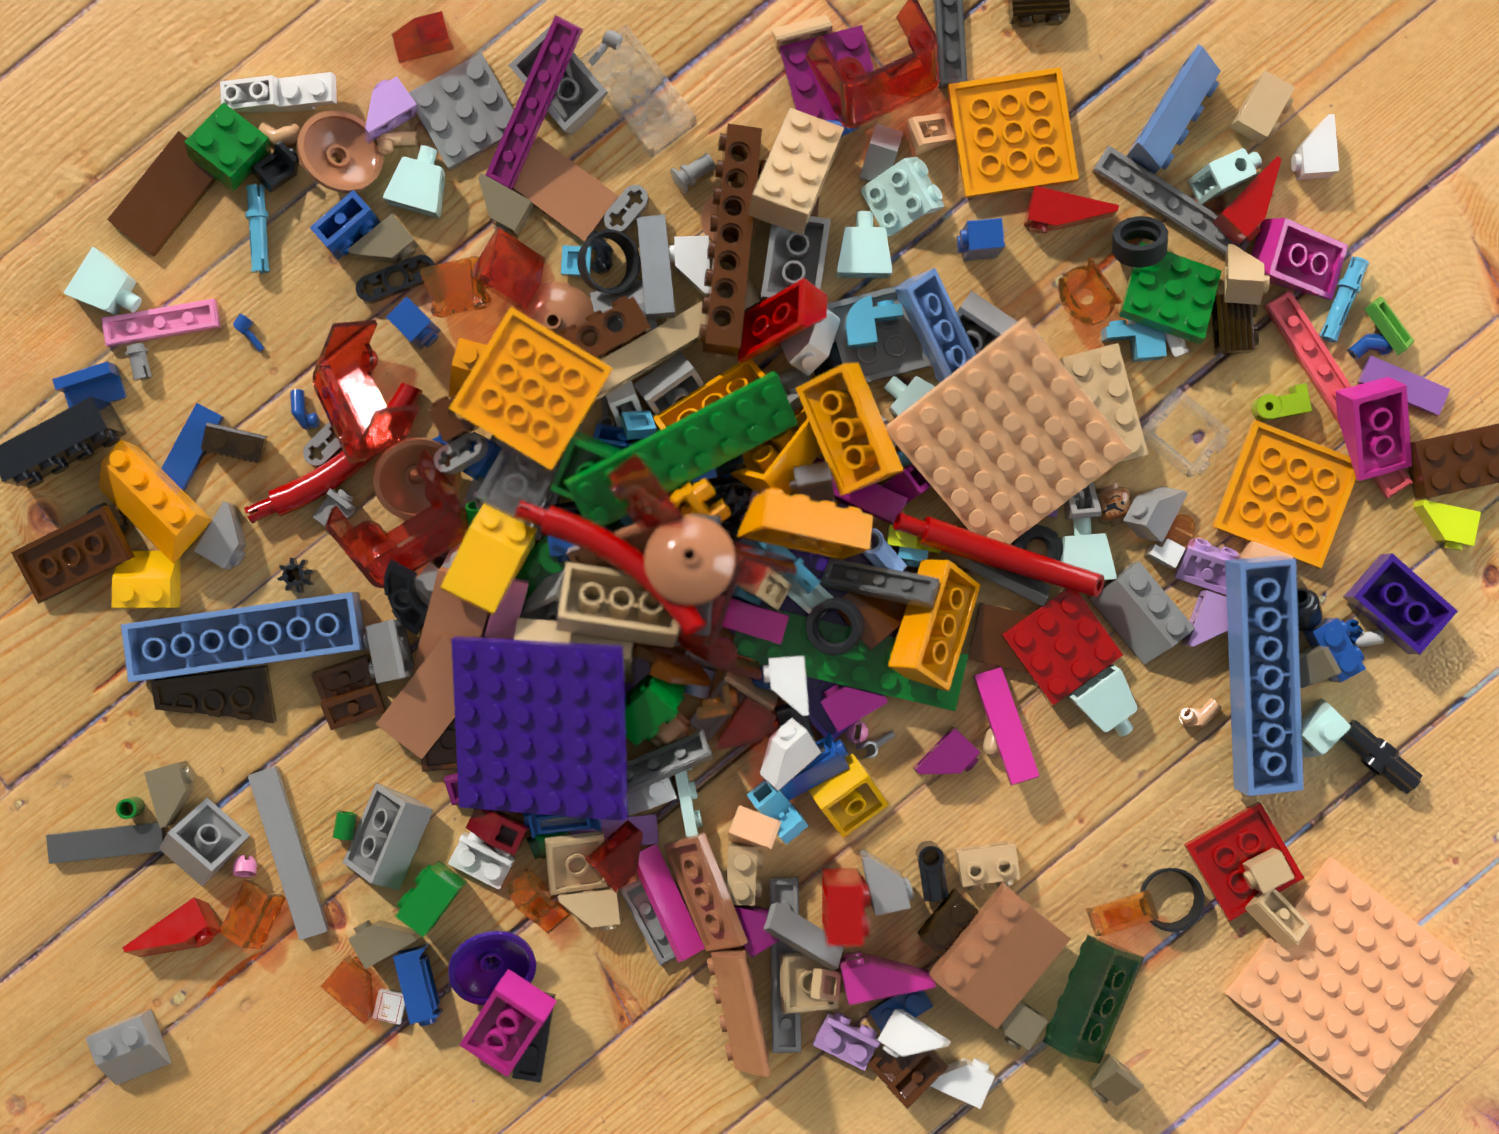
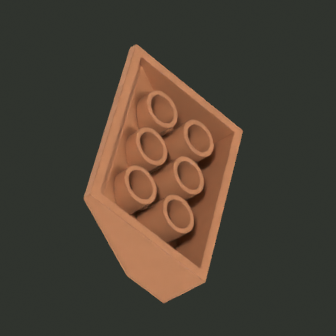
M1002 882L978 911V914L972 918L967 927L963 929V932L955 939L956 941L949 946L948 950L931 968L929 974L936 983L954 998L998 1029L1071 938Z
M742 945L712 951V958H707L710 976H716L718 985L713 987L716 1004H722L723 1015H719L722 1033L727 1032L730 1043L725 1044L728 1061H734L736 1070L761 1077H769V1052L747 950Z

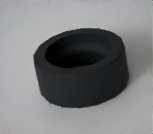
M1145 216L1131 217L1119 222L1113 230L1112 253L1115 259L1123 265L1136 268L1149 267L1161 262L1167 255L1168 230L1165 224L1157 219ZM1136 238L1154 241L1143 246L1127 243V241Z
M835 597L824 600L811 610L807 617L805 628L807 637L814 648L824 654L834 656L844 654L858 644L863 636L865 624L863 614L854 603L848 599ZM828 610H841L850 619L852 625L851 634L844 642H829L821 634L819 620L823 613Z

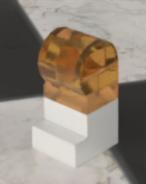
M1186 514L1177 515L1163 543L1150 545L1145 556L1169 569L1176 568L1194 534L1196 527L1193 518Z

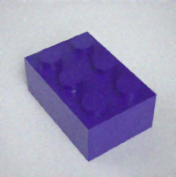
M1393 553L1380 554L1343 596L1407 654L1420 655L1458 612Z

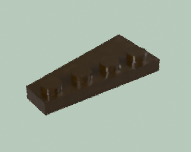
M268 665L160 678L150 681L155 710L189 714L201 713L215 717L227 716L241 720H261L267 723H275L277 721Z

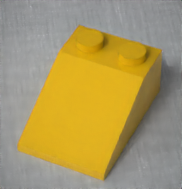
M483 504L469 527L440 589L494 615L533 548L537 529Z

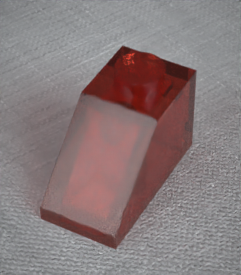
M442 11L413 18L392 34L399 63L454 49L448 22Z
M627 820L585 858V861L602 882L614 892L625 886L630 878L637 873L643 837L642 831Z

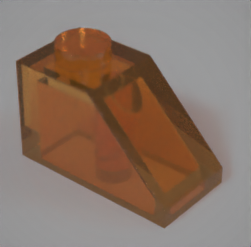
M528 868L523 870L505 886L516 908L548 934L570 916L557 897L550 895L546 884Z
M1149 890L1086 908L1095 936H1106L1159 918Z
M348 955L320 987L365 1024L373 1016L374 1012L371 973L363 967L359 957L354 956L353 958L351 955Z

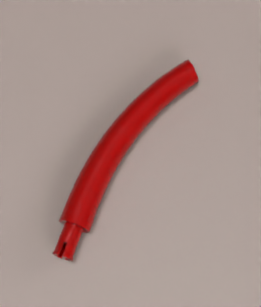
M401 382L396 393L377 419L342 452L304 476L268 491V498L244 507L245 513L250 514L247 516L249 521L254 524L256 521L274 513H278L282 517L327 494L329 489H335L369 463L393 438L410 415L423 391Z
M524 500L520 501V508L517 507L515 518L542 527V534L582 548L627 574L664 607L685 636L694 634L706 627L704 620L694 605L674 603L664 598L655 590L646 573L645 555L634 546L605 528L552 505L546 510Z
M899 512L894 520V530L916 536L919 544L1094 597L1099 596L1104 585L1103 574L995 540L930 516L920 520Z

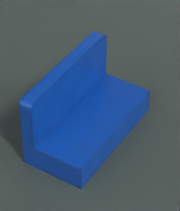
M108 361L52 379L55 390L65 394L69 408L89 397L109 403L126 398L118 367Z

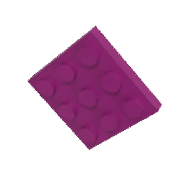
M862 25L779 47L795 110L823 120L842 121L853 115L858 117L883 110L884 105Z

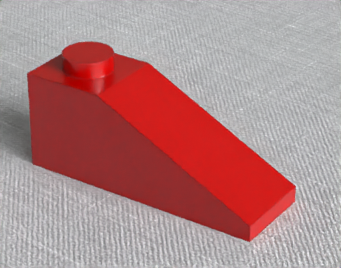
M1279 156L1212 222L1236 246L1244 239L1250 242L1262 230L1258 225L1267 215L1282 161Z
M1035 186L1030 194L1024 225L1029 226L1033 232L1045 234L1047 231H1056L1113 217L1118 212L1119 205Z
M193 897L122 948L125 953L137 957L199 948L212 942L214 936L219 934L222 929L209 903Z

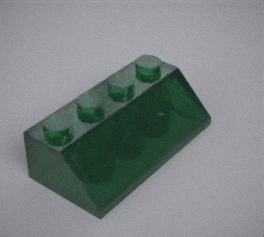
M1087 935L1086 940L1080 947V954L1076 964L1069 973L1065 990L1058 999L1057 1009L1052 1021L1047 1025L1043 1042L1070 1058L1100 1064L1145 957L1104 939Z

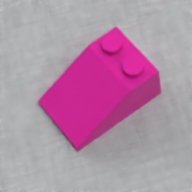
M1286 218L1264 219L1260 224L1259 228L1262 230L1257 234L1251 256L1264 263V275L1269 276V283L1332 300L1348 245Z
M1384 377L1335 391L1337 417L1357 480L1362 481L1412 466L1407 385L1390 377Z
M861 951L848 952L844 954L845 958L840 959V967L849 1005L936 987L935 981L929 974V970L868 953L861 954Z
M508 969L459 1046L508 1077L557 1001Z

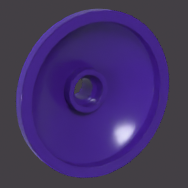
M504 931L484 932L469 938L455 950L448 967L449 981L459 997L470 1003L484 1006L508 969L531 983L536 973V959L531 946L523 938Z

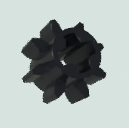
M723 484L716 491V497L713 499V502L716 503L722 499L726 503L732 514L727 519H733L734 516L740 519L748 511L747 506L750 502L747 500L749 496L740 485L731 484L727 487Z
M290 558V565L279 566L283 573L277 579L285 581L287 584L285 587L286 591H291L296 586L297 592L303 593L304 585H314L310 578L311 574H314L316 570H310L306 567L308 560L303 559L298 565L296 558ZM293 570L299 571L298 574L301 576V580H294Z

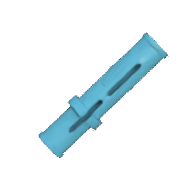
M257 184L247 185L248 211L245 212V218L249 219L251 272L269 273L266 224L269 212L265 208V186L259 185L257 187Z
M1357 256L1351 257L1343 279H1340L1338 282L1339 289L1319 334L1321 339L1337 343L1356 294L1361 291L1362 286L1360 284L1369 266V261Z
M757 542L785 570L784 574L787 577L791 576L807 594L821 582L802 564L804 561L801 558L797 559L787 548Z

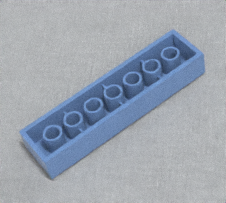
M1277 555L1225 560L1234 789L1247 796L1304 790L1296 559Z
M347 592L121 624L128 682L365 649L363 643V633H365L359 592Z

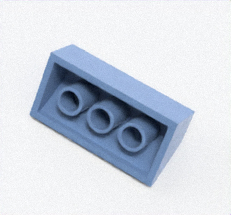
M1198 44L1183 63L1126 157L1153 174H1156L1160 168L1166 170L1175 156L1171 153L1175 144L1180 146L1189 133L1186 126L1190 120L1195 122L1204 109V106L1201 105L1204 97L1210 98L1219 85L1216 78L1221 71L1204 47Z
M936 268L908 278L894 288L898 295V300L902 303L910 320L911 327L916 332L923 347V352L933 367L938 382L941 383L977 355Z

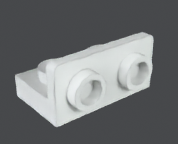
M470 831V833L464 832L460 836L459 843L448 864L500 890L516 857L487 844Z

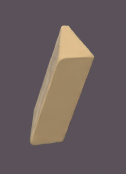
M826 15L773 28L772 35L776 49L779 50L780 46L829 34L832 32V23Z
M732 660L722 674L723 680L769 711H773L779 695L773 690L756 687L751 679L753 671L737 660Z
M1275 888L1264 894L1259 892L1245 907V910L1284 949L1298 945L1310 927L1307 920Z

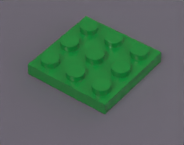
M1141 242L1139 245H1140V246H1143V245H1148V244H1145V243H1142V242ZM1167 251V255L1163 260L1153 266L1144 268L1132 267L1119 317L1201 345L1205 339L1222 270Z

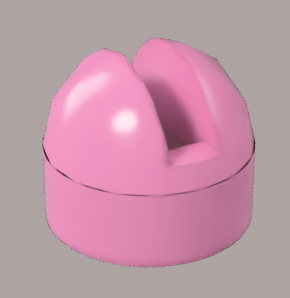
M858 720L845 730V734L849 741L859 744L867 739L869 730L864 722ZM856 725L861 726L859 740L854 739Z
M244 855L236 858L233 865L234 876L241 878L256 876L257 864L252 856L249 855L247 860H245Z

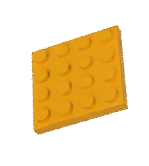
M1061 67L948 84L947 90L965 199L1032 189L1035 186L1046 187L1072 183L1079 180Z
M510 307L449 409L553 471L570 439L574 436L614 369Z
M1253 420L1212 528L1248 542L1254 541L1290 554L1297 561L1321 569L1356 480L1350 456Z

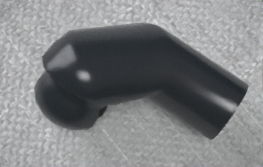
M593 231V232L587 237L586 240H588L590 237H592L593 235H595L597 232H596V231ZM603 238L593 239L590 246L596 251V259L594 260L595 263H592V268L596 273H607L613 264V248Z

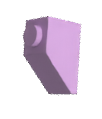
M398 77L390 81L385 79L379 82L372 91L365 127V140L368 144L376 140L380 134L388 133L416 116L417 104Z
M1208 590L1200 591L1190 618V623L1195 629L1183 638L1182 645L1194 647L1228 631L1227 597Z

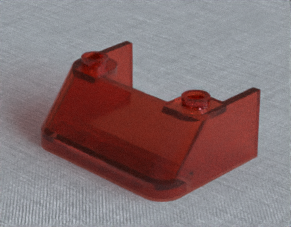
M908 0L896 16L908 39V44L913 52L866 73L863 65L856 58L845 57L836 61L823 36L817 37L805 56L838 120L845 127L857 128L931 94L938 86L937 36L918 0Z
M376 320L333 323L313 372L314 390L347 460L352 464L365 462L396 443L405 440L419 412L418 405L387 408L372 378L373 371L378 364L377 354L370 346V341L378 325Z
M426 449L420 454L416 471L426 483L425 497L431 506L387 533L374 521H364L354 527L337 505L331 508L327 519L326 530L366 579L377 588H384V575L391 559L416 571L462 543L468 531V522L453 484L443 472L435 467L434 460Z
M731 540L735 551V569L728 586L713 599L710 636L696 634L685 636L684 633H679L678 627V641L683 648L716 668L761 680L762 672L759 662L737 655L734 643L719 637L736 583L747 586L759 583L763 579L767 567L796 575L797 568L792 558Z

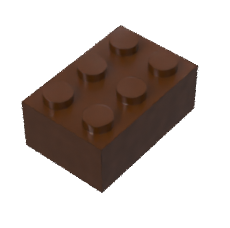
M1499 423L1411 442L1412 466L1408 467V471L1413 482L1412 488L1415 500L1499 483Z

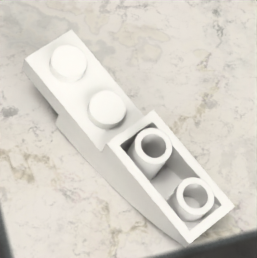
M332 72L276 78L270 75L220 81L221 104L224 102L235 112L271 113L316 110V106L337 104L336 75Z

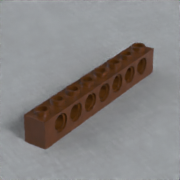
M728 123L725 134L720 133L718 151H723L722 160H717L715 177L720 178L719 187H714L712 204L717 205V212L711 215L710 231L714 232V242L709 241L707 249V259H712L711 269H706L704 286L709 287L708 297L703 296L701 314H706L705 325L700 324L698 342H703L702 352L737 356L741 348L753 217L749 216L748 213L752 195L757 185L762 128ZM731 155H740L744 161H735ZM736 181L741 185V188H732L728 182ZM733 208L738 211L739 215H729L725 209ZM731 235L735 238L736 242L728 243L723 239V236ZM728 262L734 269L726 271L720 266V263ZM721 289L727 290L731 297L727 299L722 298L718 295L717 291ZM723 317L727 320L728 325L719 326L714 318Z
M623 296L611 303V309L603 313L601 310H598L585 318L586 323L578 327L575 324L563 329L560 334L565 340L601 360L652 331L634 296L630 298ZM618 318L624 322V326L620 331L612 332L608 329V324L612 319ZM587 333L598 335V341L594 346L588 347L583 344V337ZM457 395L450 399L448 396L436 400L432 403L434 408L427 411L444 442L447 444L464 434L471 433L480 428L465 418H457L456 413L449 409Z

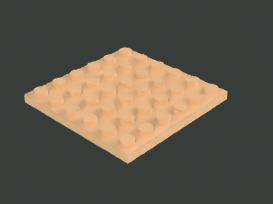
M1025 317L885 426L891 439L969 531L1007 544L1012 543L1132 453L1128 445Z
M1329 857L1292 905L1310 924L1299 944L1284 949L1269 935L1225 994L1366 1102L1470 964L1340 863Z

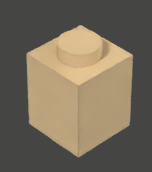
M1274 848L1242 863L1246 870L1243 876L1251 889L1255 888V890L1263 894L1294 878L1282 852Z

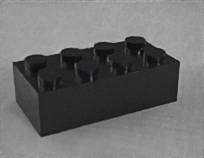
M89 397L0 444V478L3 483L27 486V488L35 487L44 482L43 477L51 473L56 475L69 469L68 464L77 459L78 461H83L92 457L95 454L94 450L102 446L107 448L117 444L120 441L119 437L127 434L111 403Z

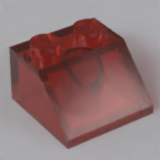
M497 227L468 277L513 306L526 309L541 284L545 258Z
M637 453L607 474L613 482L609 488L619 501L625 498L629 503V506L625 509L635 523L641 520L648 529L680 522L684 519V516Z
M746 696L717 740L715 747L722 750L760 742L764 736L770 738L778 726V722L775 721L776 713L772 710L769 711Z

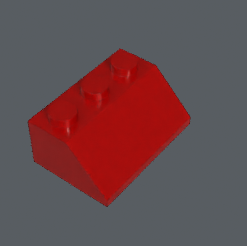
M802 278L744 312L738 361L743 363L755 358L826 319L827 294L805 278Z

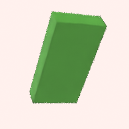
M1378 297L1364 308L1397 355L1406 351L1414 343L1411 335L1383 297Z

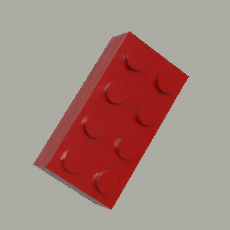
M822 868V928L827 946H863L864 937H869V919H867L864 907H869V889H867L863 876L859 875L857 868Z

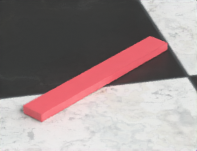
M1288 290L1263 307L1340 426L1337 417L1335 391L1352 386L1296 298ZM1405 469L1372 477L1385 499L1413 483Z

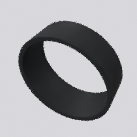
M606 229L596 233L583 243L578 253L577 265L581 278L590 288L598 292L620 293L629 289L637 280L641 260L639 251L629 236L618 230ZM596 238H608L616 242L623 250L626 258L625 276L616 287L611 289L600 287L591 278L587 269L586 253L590 243Z
M1163 868L1151 873L1143 882L1139 897L1142 910L1148 921L1155 927L1168 932H1178L1191 927L1201 916L1205 900L1199 881L1189 872L1178 868ZM1167 871L1177 872L1184 876L1191 884L1194 893V901L1189 913L1181 920L1172 923L1160 922L1148 914L1144 906V893L1149 882L1157 875Z

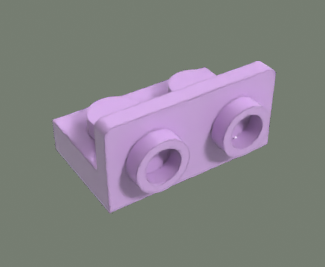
M1186 538L1184 542L1186 549L1175 570V578L1226 595L1225 560L1241 559V556L1231 548L1222 547L1220 549L1211 546L1208 541L1201 538H1195V540Z
M827 1012L815 1036L813 1046L865 1071L875 1049L879 1048L881 1044L878 1040L879 1037L876 1036L878 1032L863 1024L860 1028L850 1023L851 1018L840 1012H836L835 1015Z

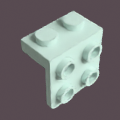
M918 157L902 159L861 189L862 195L880 227L886 228L887 236H893L923 215L937 212L945 207L941 200L943 198L941 191L936 185L932 184L927 175L929 173L927 166Z

